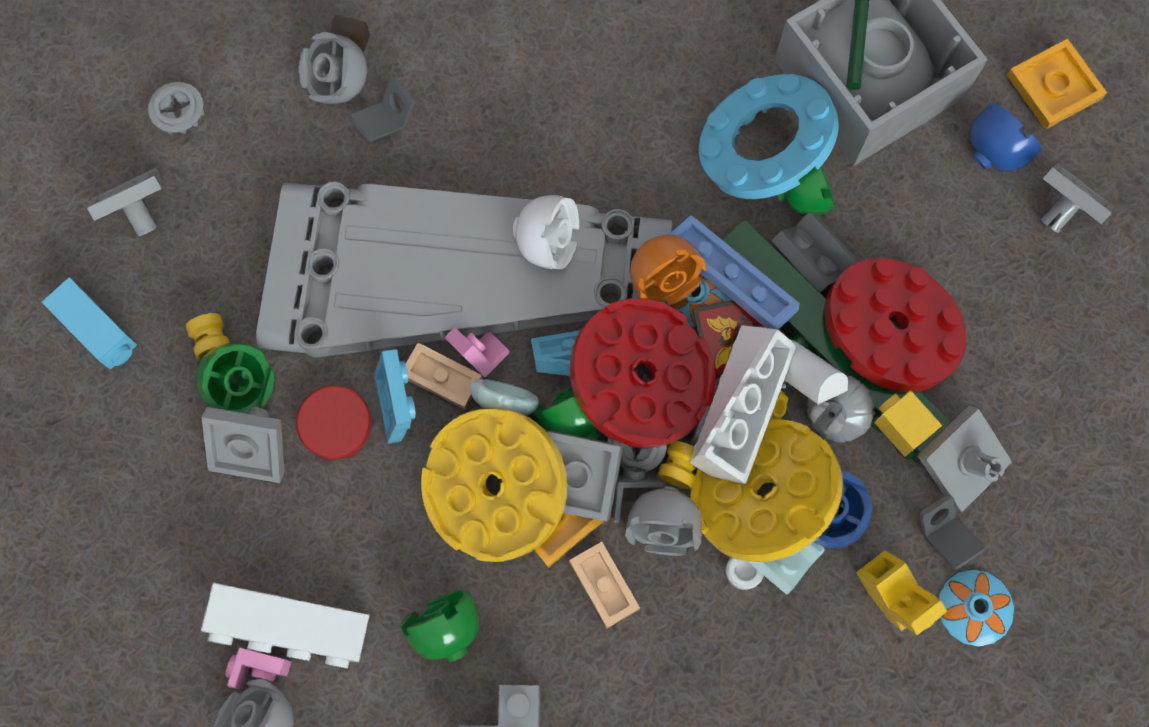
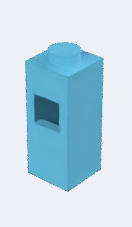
M70 277L42 301L51 313L93 356L110 370L114 366L125 363L131 357L132 349L137 344Z

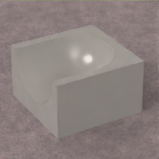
M819 0L786 20L774 61L784 74L807 77L816 81L827 91L836 108L839 119L836 144L853 166L963 100L988 60L941 0H869L861 88L857 90H850L846 87L855 0Z

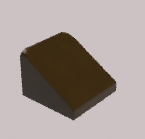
M340 15L334 16L330 33L351 39L364 53L370 37L367 24L363 21Z

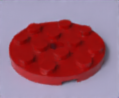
M887 258L866 259L848 267L834 282L827 294L824 309L825 322L832 343L836 349L841 347L853 362L850 367L867 380L881 387L899 392L925 391L949 377L962 361L966 348V330L963 315L947 291L922 268ZM895 316V320H897L901 324L902 328L905 329L900 330L895 328L894 324L889 320V318Z
M632 298L620 300L596 313L586 322L575 339L570 356V379L575 398L589 421L603 434L619 443L638 448H655L671 444L691 432L702 420L706 408L712 404L716 374L711 351L704 337L700 338L686 322L688 318L675 308L650 299ZM637 364H643L649 368L651 372L650 381L644 383L637 376L636 371H634Z

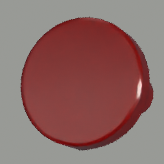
M337 385L322 387L312 392L301 404L296 418L297 433L304 446L314 455L328 460H339L356 455L366 443L372 426L371 413L363 398L352 389Z

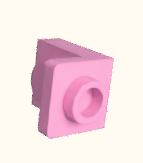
M454 327L445 336L447 341L484 377L510 352L491 332H487L478 340L472 333L465 337Z
M239 647L237 655L233 654L226 669V677L229 678L228 687L244 689L250 667L253 668L251 676L269 681H274L276 674L287 676L292 661Z

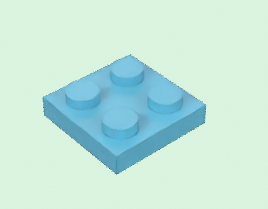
M396 349L382 351L374 372L387 444L402 441L407 429H410L411 419H415L413 398L411 396L406 397L404 383H408L407 366L405 361H399Z

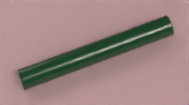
M855 0L846 82V87L850 90L861 88L869 0Z

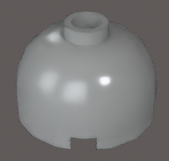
M329 32L314 35L311 40L315 41L310 49L304 48L300 57L299 79L302 88H307L312 95L308 97L317 102L327 104L348 102L361 92L366 81L367 61L363 51L356 43L345 36Z
M670 486L660 487L659 489L644 493L633 503L627 520L625 536L629 543L634 546L635 539L641 543L649 544L644 546V551L669 556L686 555L687 547L694 546V551L700 547L702 516L696 503L677 488Z
M258 679L245 683L250 688L241 694L234 691L219 710L214 723V727H293L294 713L288 698L282 691L271 683Z

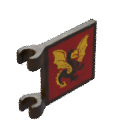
M733 300L692 309L698 336L700 338L704 337L713 357L716 374L714 396L741 325L765 328ZM785 380L783 381L781 391L786 388Z

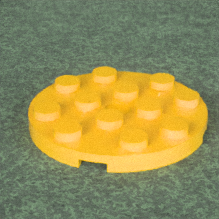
M499 408L480 409L455 418L438 433L430 445L432 450L429 454L427 465L422 469L421 489L427 515L437 533L446 543L455 550L460 549L468 555L476 557V560L502 562L523 556L535 550L549 538L558 525L564 511L567 497V475L557 445L538 423L512 410ZM491 474L502 480L501 488L497 495L491 494L486 487V480Z
M773 419L768 422L746 484L711 477L697 469L696 479L691 489V500L696 503L702 516V533L719 551L743 561H774L801 551L826 530L833 520L841 501L843 489L842 472L834 452L825 439L823 440L812 432L808 426L801 423ZM763 484H775L776 486L773 487L770 493L765 495V498L757 495L758 489Z

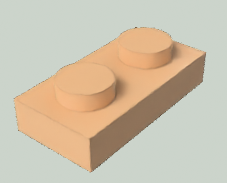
M417 343L406 362L408 381L466 410L472 399L470 390L472 382L477 379H483L481 374L420 343Z
M603 542L569 560L570 565L606 628L640 610L637 601Z

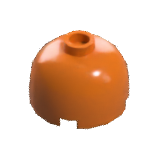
M661 235L648 239L637 250L631 260L630 279L640 298L659 302L666 301L668 305H672L689 296L699 286L702 280L698 275L702 269L706 272L707 266L701 254L689 241L677 235Z

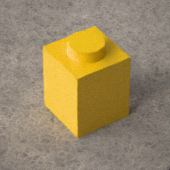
M912 391L901 399L897 394L888 399L879 407L883 414L874 422L904 457L942 426Z

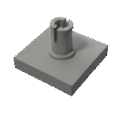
M1059 163L1054 165L1043 178L1062 194L1059 200L1041 218V221L1048 226L1058 213H1061L1062 215L1051 226V229L1057 233L1061 231L1079 209L1084 210L1100 224L1113 211L1114 206Z
M156 167L92 197L87 209L94 221L118 209H123L137 235L147 234L156 229L157 226L142 199L161 190L163 178Z
M968 406L918 455V458L943 495L950 494L954 498L955 510L963 512L992 482L997 481L998 476H1002L1005 469L1012 463L980 410L972 406Z
M210 407L205 409L201 418L208 471L276 483L281 482L284 475L281 419L269 418L267 411L259 407L252 408L248 414Z
M551 430L546 431L557 445L565 465L567 497L563 512L605 522L609 521L623 445Z

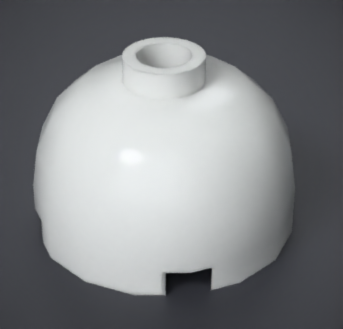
M546 195L531 200L513 223V235L516 238L522 256L532 264L546 269H564L569 264L577 245V241L570 242L572 229L579 230V215L574 200L558 195Z

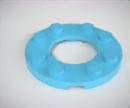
M781 74L752 79L748 84L723 100L708 116L699 142V157L702 167L708 177L721 191L734 197L760 199L784 193L800 185L798 180L814 167L818 170L826 161L837 139L839 129L838 114L827 91L816 81L795 74ZM772 107L785 108V110H791L796 113L799 118V129L794 140L784 151L772 158L760 161L746 160L736 153L735 137L740 133L739 128L749 124L755 118L756 113L761 110L763 113H766Z

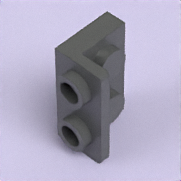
M808 213L796 226L781 230L772 239V242L819 293L829 290L848 267L858 262L814 213Z

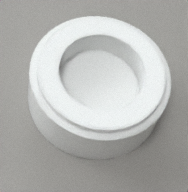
M731 557L726 564V577L730 584L737 589H752L764 577L748 561Z

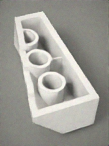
M741 325L689 462L711 477L743 484L747 482L796 349V345L778 329Z
M213 583L201 631L209 633L208 641L232 645L233 638L249 641L247 649L271 653L272 646L288 649L287 657L309 661L312 653L327 656L325 664L348 668L349 661L359 662L369 615Z

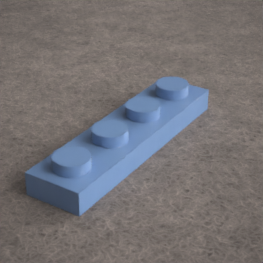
M692 215L668 234L677 235L689 241L701 254L707 266L706 272L702 269L700 274L765 328L779 329L798 312L800 306L798 301Z

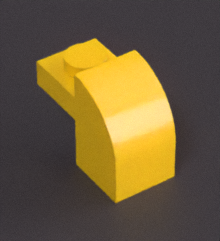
M886 550L856 572L870 597L889 621L901 631L907 628L918 635L923 630L932 626L937 619L947 612L940 599L917 584L907 564Z

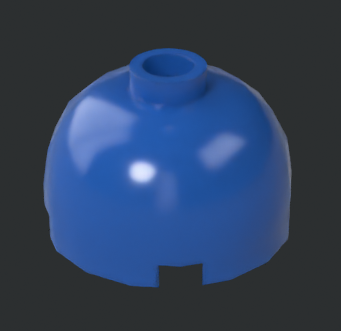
M990 103L977 116L969 132L970 143L976 151L972 157L985 170H988L991 166L999 171L1006 172L1023 168L1042 151V148L1032 134L1026 139V134L1021 129L1024 125L996 103L994 105Z
M841 471L843 489L838 510L826 530L814 541L815 544L830 549L846 547L856 542L868 528L872 514V502L866 491L867 488L861 480L851 473Z

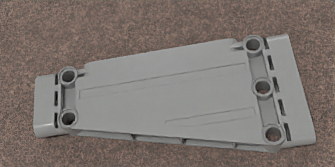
M285 182L280 193L257 324L256 344L259 349L306 353L310 357L319 358L415 345L417 343L447 340L445 336L454 327L467 337L470 333L474 336H481L487 332L495 334L589 321L596 313L610 305L601 299V296L607 292L617 294L620 298L618 301L627 299V293H632V298H640L630 279V260L633 259L637 250L648 239L670 234L672 220L631 216L628 212L621 209L600 213L595 207L576 204L579 215V230L572 229L570 242L577 241L573 257L564 269H546L532 264L522 256L516 238L513 235V223L523 208L531 201L530 199L375 184H363L358 186V189H349L339 182H329L323 186ZM336 199L344 200L338 207H329L330 203ZM613 226H620L626 232L622 235H613L609 232V229ZM634 226H639L638 239L633 238ZM334 265L330 273L326 275L318 274L322 266ZM322 332V337L317 343L308 344L306 342L310 334Z

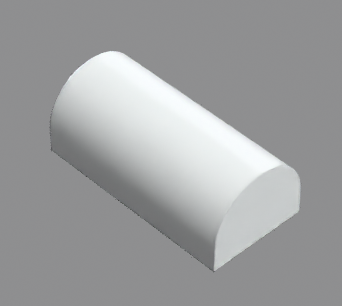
M791 340L796 345V349L784 379L787 383L817 404L848 391V379L845 374L798 342Z

